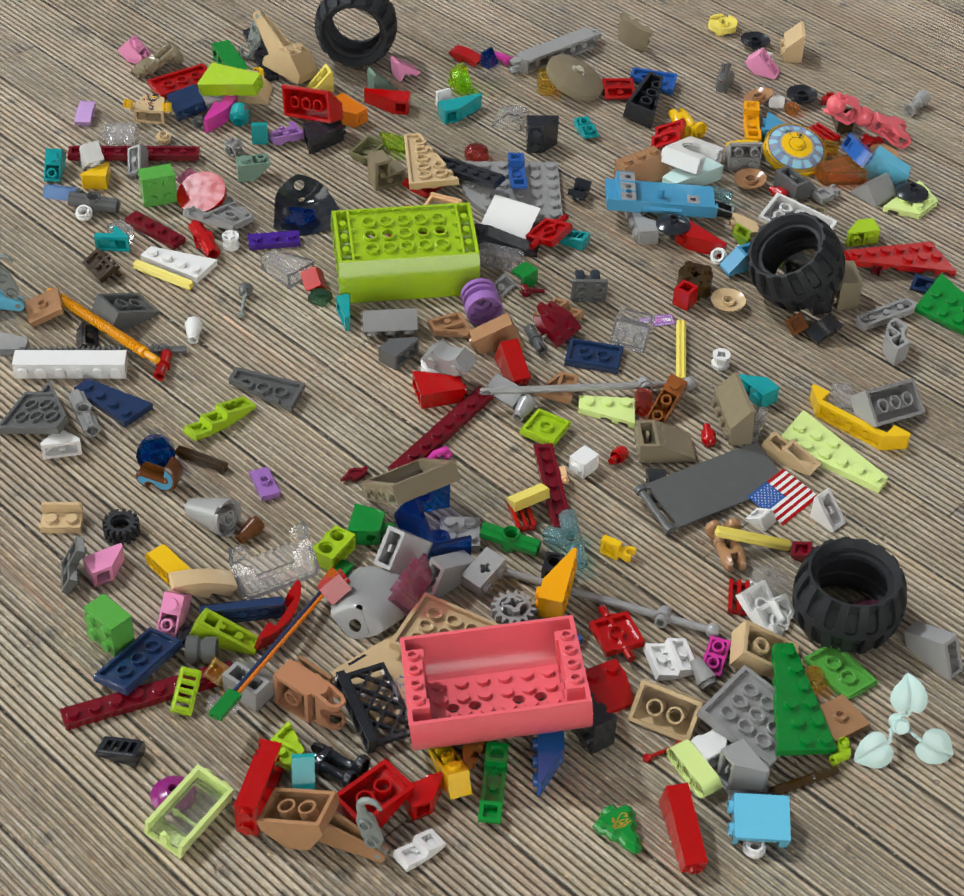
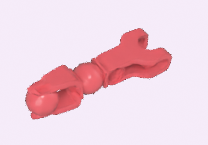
M836 92V95H832L827 100L826 108L823 109L824 113L834 116V119L845 125L855 123L858 126H866V129H870L872 132L884 137L890 144L901 149H905L911 144L910 135L905 132L907 126L904 120L896 116H885L870 110L868 107H861L858 98L848 94L844 95L841 92ZM846 104L853 107L851 111L843 112L846 109ZM899 138L906 139V141L899 142Z

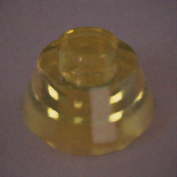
M815 665L807 666L804 670L814 693L823 691L827 686V679L823 669Z

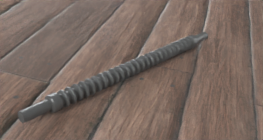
M153 344L151 346L146 345L150 352L153 354L157 353V355L164 349H168L172 353H187V346H168V344H162L161 346L159 344L156 346ZM94 345L92 348L90 346L87 348L85 346H82V348L79 346L77 348H74V346L71 348L68 346L66 348H63V346L61 348H58V346L53 348L51 346L48 349L45 346L42 349L40 346L39 349L37 347H34V349H31V347L28 349L26 347L0 349L1 357L14 356L15 350H127V355L133 356V354H136L126 346L122 347V345L119 347L116 345L114 347H111V345L109 347L105 345L101 347L99 345L97 348Z

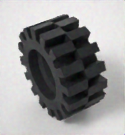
M122 508V511L115 509V513L110 511L109 515L106 514L104 516L105 519L102 520L105 539H108L110 544L112 542L114 545L118 543L124 545V542L130 544V540L135 541L136 537H139V518L135 512L132 513V510L129 509L126 512L124 508ZM121 525H126V526H127V527L121 528V529L116 528L117 526H121Z

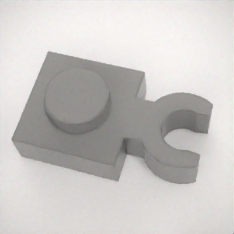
M831 184L829 188L823 186L813 190L811 197L820 204H824L834 200V197L840 196L842 189H835L836 184Z

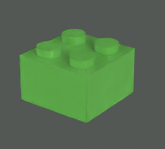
M171 163L138 169L140 194L145 208L178 202L176 178Z
M102 594L84 606L87 636L91 641H96L106 653L109 652L115 657L135 640L131 615L107 595Z

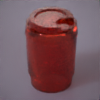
M642 387L635 392L634 407L635 413L639 416H646L651 410L653 396L650 389Z

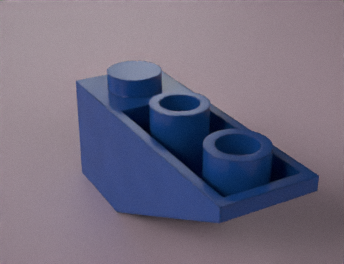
M564 731L537 734V737H533L532 750L537 751V755H533L532 768L537 769V773H533L532 787H537V796H541L563 762L565 748Z

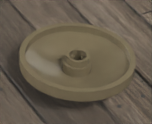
M563 54L555 55L549 60L546 66L547 75L560 91L581 101H594L599 98L604 86L602 79L591 66L576 57Z

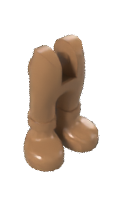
M737 518L729 519L724 524L725 527L740 530L742 528L741 522ZM712 520L708 522L705 526V532L713 540L722 566L728 572L733 571V560H735L738 570H745L747 568V559L740 542L726 539L728 548L725 539L715 536L716 527L718 525L722 526L720 521Z

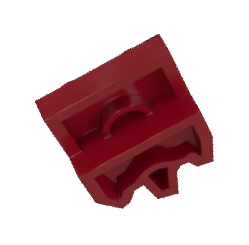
M549 301L547 305L543 302L538 303L536 308L540 315L533 316L534 325L542 336L546 334L556 348L582 328L573 314L552 301Z

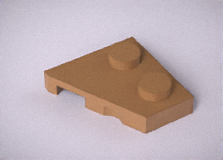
M460 311L427 320V326L434 336L471 338L469 330L472 328Z
M561 371L555 378L548 380L546 385L577 384L579 375ZM574 392L536 393L538 397L569 405L574 395Z

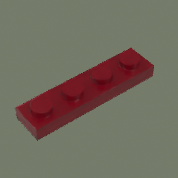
M137 210L125 217V224L172 250L186 243L185 236Z

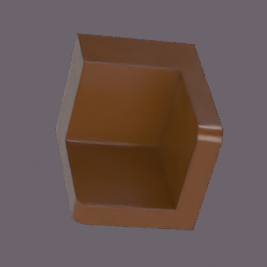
M799 312L785 320L793 336L810 327L803 312Z

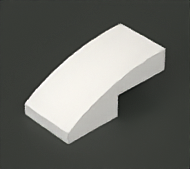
M431 828L415 835L412 843L394 850L392 857L408 872L436 855L445 847L446 843Z

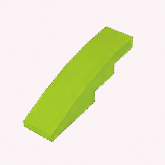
M245 396L218 403L215 406V411L201 414L199 421L185 425L183 432L195 442L204 439L242 419L256 408V404Z

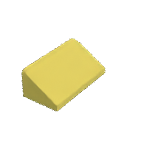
M540 483L506 497V500L514 512H517L550 498V490L547 486Z

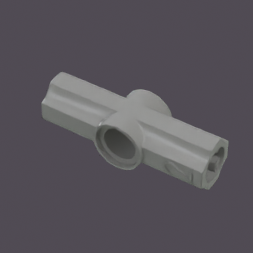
M79 389L72 390L68 395V400L76 415L77 423L81 426L85 436L90 438L96 437L101 432V429L92 411L91 403L88 402L84 391Z

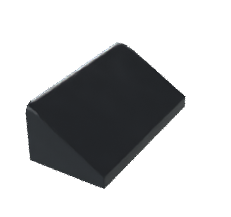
M81 322L76 331V348L77 346L80 348L82 346H85V348L90 346L92 348L94 345L97 348L99 346V329L86 322Z

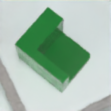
M525 261L512 269V273L521 279V284H527L528 287H531L537 283L538 268Z

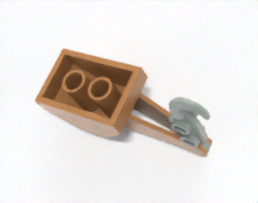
M275 787L257 819L259 828L263 833L288 849L310 850L316 842L365 857L377 863L384 862L389 852L388 847L382 844L384 837L375 815L368 812L365 805H373L378 811H382L380 803L370 797L358 799L356 803L357 825H355L336 811L340 803L336 791Z

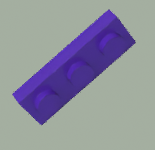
M299 230L248 234L249 250L300 247Z

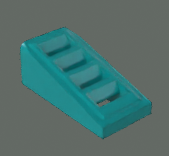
M572 230L558 243L583 251L590 243L591 233Z
M338 295L336 297V311L344 329L349 331L350 295Z

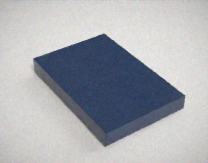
M571 338L564 366L618 374L624 346Z

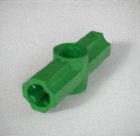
M485 521L479 534V538L501 545L505 552L511 553L517 550L537 557L542 544L541 540L521 534L520 530L515 526L503 528Z

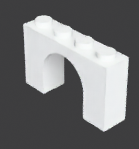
M689 136L665 146L661 152V162L693 174H698L703 170L706 157L721 163L725 148Z

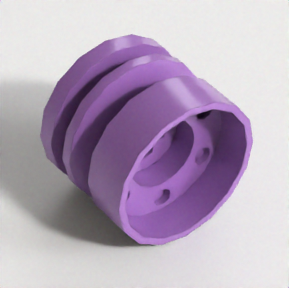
M474 279L469 281L461 290L464 310L469 322L480 326L502 315L503 305L497 288L489 279Z

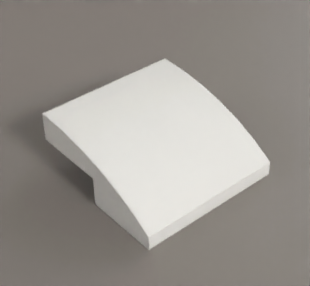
M667 638L665 643H645L643 651L656 681L673 680L693 675L689 662L695 658L686 638Z

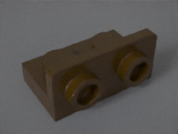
M98 248L82 261L101 283L105 282L113 273H116L119 277L122 275L118 270L121 267L114 260L110 262L112 258L105 251L102 253Z

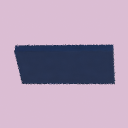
M149 627L93 675L94 682L127 696L183 647V641Z

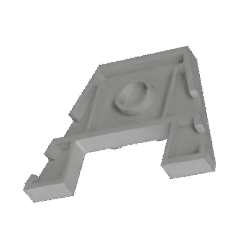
M228 194L221 207L212 211L205 212L195 206L183 210L184 217L234 231L252 223L254 220V215L243 206H237V201L234 199L230 200Z

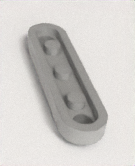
M908 298L894 301L859 314L855 325L863 331L889 323L895 317L900 319L913 314L916 303Z

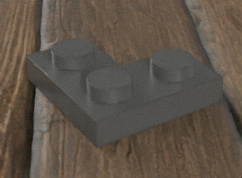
M75 537L61 561V593L70 594L73 587L78 585L79 575H77L79 561L81 558L84 559L87 552L84 537Z

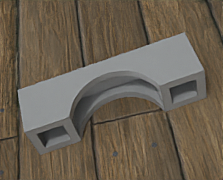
M625 212V217L629 220V228L632 229L633 238L636 239L638 245L658 244L659 230L656 227V220L643 217L642 215L646 214V212Z

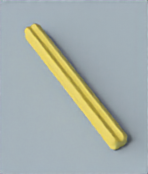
M678 319L676 324V376L682 379L686 377V321Z

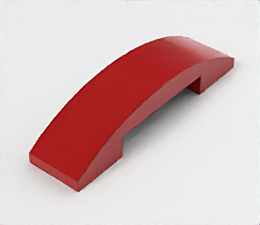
M298 579L285 598L284 603L288 607L276 626L270 622L266 624L255 643L254 648L256 650L274 642L289 626L301 596V581Z

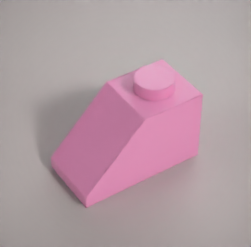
M764 48L749 55L745 62L747 68L754 75L776 79L781 71Z

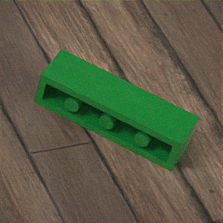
M229 40L211 43L212 57L216 63L244 70L250 69Z

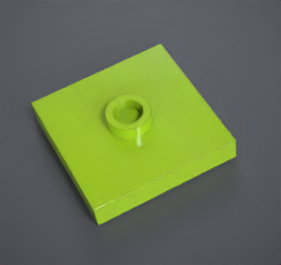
M538 408L520 429V435L541 444L552 443L554 448L571 427V421Z

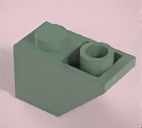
M268 153L235 157L238 182L255 181L270 166Z

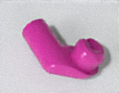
M497 51L493 54L495 59L500 60L506 66H510L509 62L513 58L512 56L508 57V55Z
M444 446L433 450L427 458L439 459L443 456L444 459L448 460L453 455V452L449 447Z

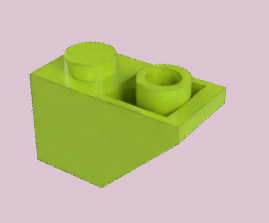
M874 218L857 220L847 232L845 246L877 244L880 228Z

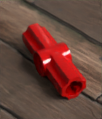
M192 220L188 225V230L193 236L196 248L201 249L205 257L217 259L220 255V249L215 243L212 231H207L202 222Z

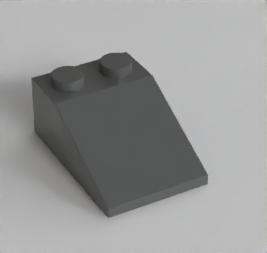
M140 293L97 294L91 312L121 331H126L158 315L160 312Z

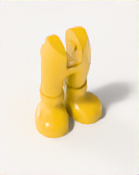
M683 107L679 108L678 112L676 109L669 111L671 122L685 119L686 131L683 139L689 136L700 139L705 135L707 125L702 121L695 123L692 116Z

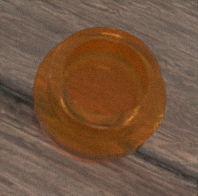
M789 102L784 106L785 113L795 116L800 111V106L795 102Z

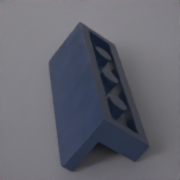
M282 596L199 606L200 614L205 608H208L234 623L281 618L285 613L284 597Z

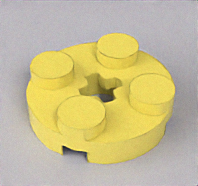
M715 14L710 17L708 28L715 32L717 36L736 33L737 19L731 15L724 17V14Z

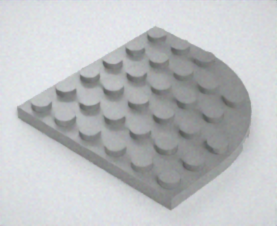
M463 161L503 174L505 177V181L495 190L461 179L464 197L470 201L473 208L483 215L486 214L495 195L541 208L532 226H537L545 218L558 219L563 215L558 162H525L528 188L510 189L508 162Z

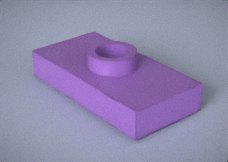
M268 466L249 471V476L262 502L281 497L280 490Z

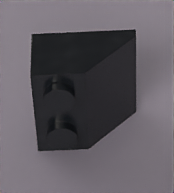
M527 115L525 140L527 153H543L557 144L559 115Z

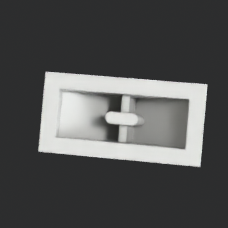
M65 430L60 434L49 435L40 443L43 460L82 455L80 438Z
M830 488L825 489L814 497L810 514L812 519L830 532H834L846 523Z

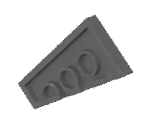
M235 367L229 377L230 385L290 412L293 411L305 390V383Z

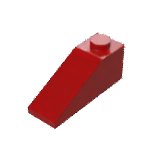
M690 220L689 230L685 234L675 236L674 242L687 250L710 255L715 248H723L725 251L727 249L726 242Z

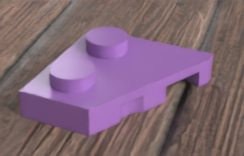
M291 121L288 127L284 128V126H281L269 132L268 136L274 145H282L285 142H296L299 139H303L304 132L294 121Z

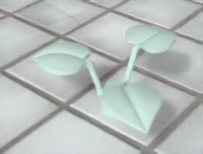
M906 673L902 680L894 687L890 696L892 707L899 713L892 714L888 719V724L891 727L888 729V740L884 733L880 731L872 732L860 742L854 755V761L857 764L876 769L887 766L894 755L893 748L889 745L892 743L894 732L898 735L908 732L920 741L915 748V753L925 763H944L951 759L954 753L951 739L944 730L940 728L928 729L924 733L923 738H921L910 729V723L905 717L910 716L911 712L920 713L924 711L928 703V695L922 683L910 673Z

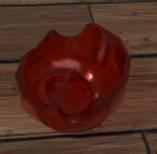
M474 142L466 146L464 156L467 161L482 162L489 160L488 148L484 144Z

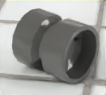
M187 635L185 663L198 664L202 661L204 664H217L219 652L218 637L205 636L204 639H201L200 636Z

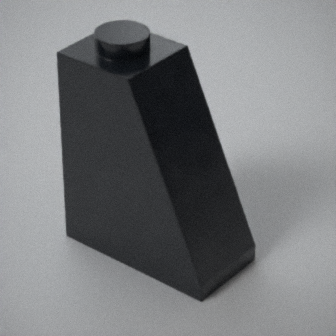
M341 120L333 123L319 121L303 123L304 140L309 154L344 141L346 126L342 124Z

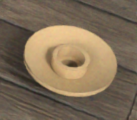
M720 288L712 293L711 302L720 310L733 312L745 306L746 298L743 293L736 289Z

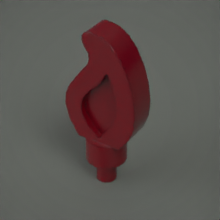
M368 467L351 468L347 471V474L340 478V481H359L367 475Z

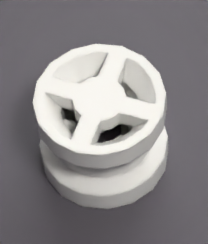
M234 230L223 232L224 250L236 251L239 249V233Z
M724 348L715 349L712 355L711 366L719 371L728 369L731 353Z

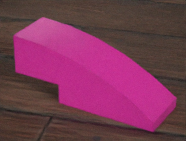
M224 96L221 103H213L204 117L205 132L208 133L230 120V110L233 104L238 103V96Z

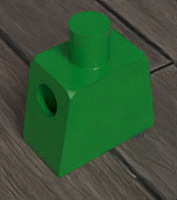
M355 503L347 531L356 534V545H379L388 526L396 527V524L386 523L383 510Z

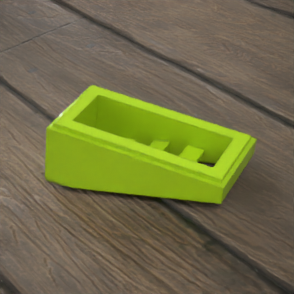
M181 666L170 712L191 717L202 676L201 670ZM183 676L196 679V681L183 678ZM181 684L192 686L194 689L183 688ZM179 693L190 695L192 697L190 699L178 695ZM182 702L190 705L189 708L176 705V703Z

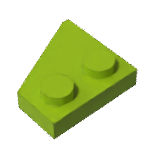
M287 721L270 740L282 743L279 752L281 757L275 764L292 772L291 755L306 754L291 723Z

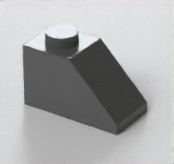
M390 338L381 344L378 349L379 362L396 371L419 352V338Z

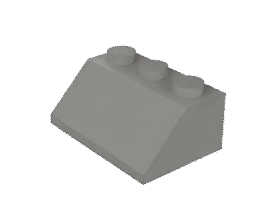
M417 308L365 310L362 312L363 334H367L368 337L378 336V333H385V336H394L396 332H403V335H413L414 331L418 330Z

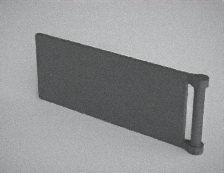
M753 442L647 484L637 485L634 488V492L642 498L663 527V532L666 535H670L680 528L750 501L748 496L780 471L759 444ZM648 490H650V492L653 494L655 499L658 501V503L661 505V507L664 509V511L667 513V515L673 523H669L662 512L659 510V508L653 502L651 497L648 495Z

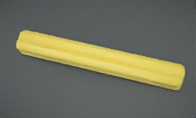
M138 259L133 262V268L187 290H191L194 286L193 281Z
M720 525L715 529V536L719 538L782 551H789L791 548V541L788 539Z

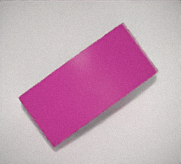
M710 636L703 661L717 677H721L731 641Z

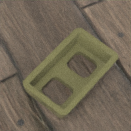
M368 135L349 151L350 156L356 161L367 164V157L361 155L367 156V153L384 149L386 141ZM369 147L376 148L374 151L367 150Z

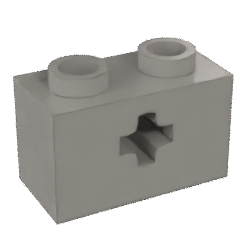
M486 547L461 574L462 585L482 598L493 589L498 579H502L507 572L506 559Z

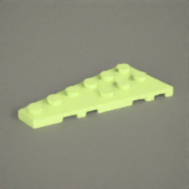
M805 410L798 415L781 435L788 442L794 439L822 463L820 467L878 494L887 483L888 476Z

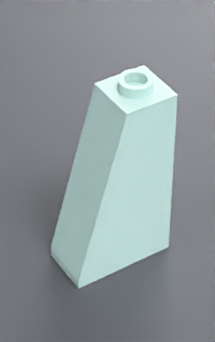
M706 157L702 172L693 174L676 167L662 177V183L705 186L722 179L723 165Z

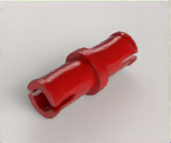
M162 350L160 361L155 364L156 369L153 377L158 381L164 380L166 372L170 369V361L173 356L170 350Z

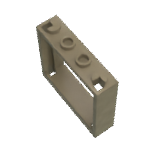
M420 458L361 483L363 486L362 493H365L368 501L399 505L461 479L455 461Z

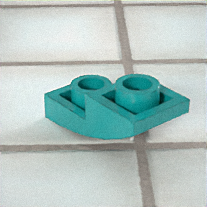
M589 116L574 118L573 124L581 138L599 137L594 123H591Z

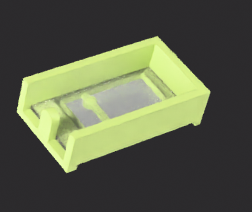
M197 764L145 821L144 833L181 859L184 853L221 811L231 803L234 789L228 782L221 781L214 776L212 771Z

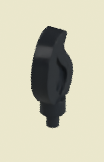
M195 621L180 627L177 639L182 640L183 645Z

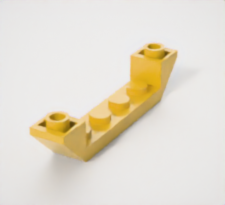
M816 384L812 385L809 400L815 417L878 450H896L908 447L911 433L896 425L887 433L877 427L874 428L867 422L828 403L830 392Z

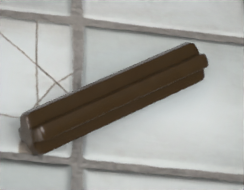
M182 445L176 448V456L222 473L228 470V462Z

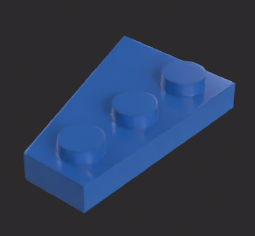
M633 67L630 78H633V82L640 84L650 71L663 76L660 91L673 95L678 74Z

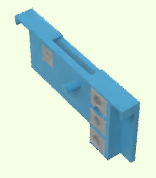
M616 171L615 179L605 178L606 210L678 214L681 216L716 218L718 204L715 206L712 186L635 181L634 172Z

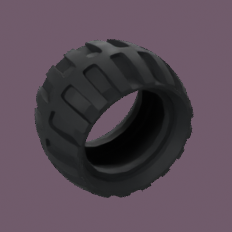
M322 0L315 16V33L319 45L332 61H337L345 67L362 68L365 65L370 66L376 63L388 53L396 37L397 18L393 4L389 0ZM357 8L364 10L376 20L379 25V33L370 39L362 41L352 40L340 33L334 24L333 17L344 9Z
M788 212L785 215L772 218L770 222L758 229V233L750 241L747 264L754 286L766 300L781 309L799 312L800 310L815 308L816 305L826 302L833 293H836L841 280L844 278L845 254L838 236L822 219L806 212ZM807 249H818L815 256L800 269L784 275H775L779 266L792 255Z
M841 537V539L836 540L829 539L821 546H816L806 556L797 571L792 590V602L796 620L800 628L804 629L806 636L811 641L820 644L821 647L825 646L830 649L832 645V648L836 650L837 647H840V653L858 654L866 653L873 648L877 649L895 633L906 610L907 583L903 569L900 568L896 557L890 555L879 544L875 545L870 543L869 540L862 538ZM829 586L854 588L868 594L877 603L873 605L844 603L826 594L822 588Z

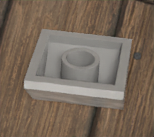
M888 172L874 177L851 190V194L875 208L897 196L895 193L896 189Z

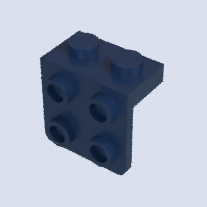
M196 84L189 85L167 95L169 102L172 103V109L178 122L207 110L205 101Z

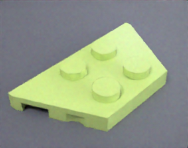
M919 180L916 183L924 186L929 193L925 201L910 203L901 200L897 196L883 207V212L888 213L889 210L897 211L900 216L920 219L937 206L938 200Z

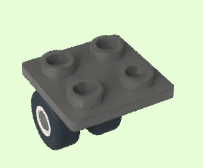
M575 270L570 301H605L608 279H600L599 270H591L590 275H584L583 270Z

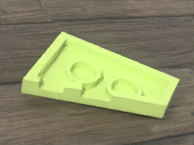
M579 395L578 413L597 419L608 418L612 420V423L619 424V422L628 424L630 428H635V398Z

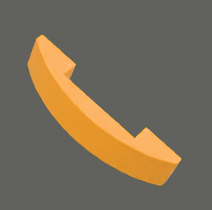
M744 100L743 133L745 140L761 141L762 139L759 122V101Z

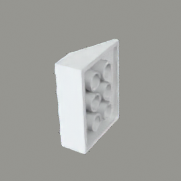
M778 192L758 217V219L768 223L772 218L785 215L788 212H806L822 219L833 231L837 220Z

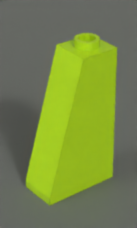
M212 62L197 85L203 96H257L260 90L263 89L264 82L260 73Z

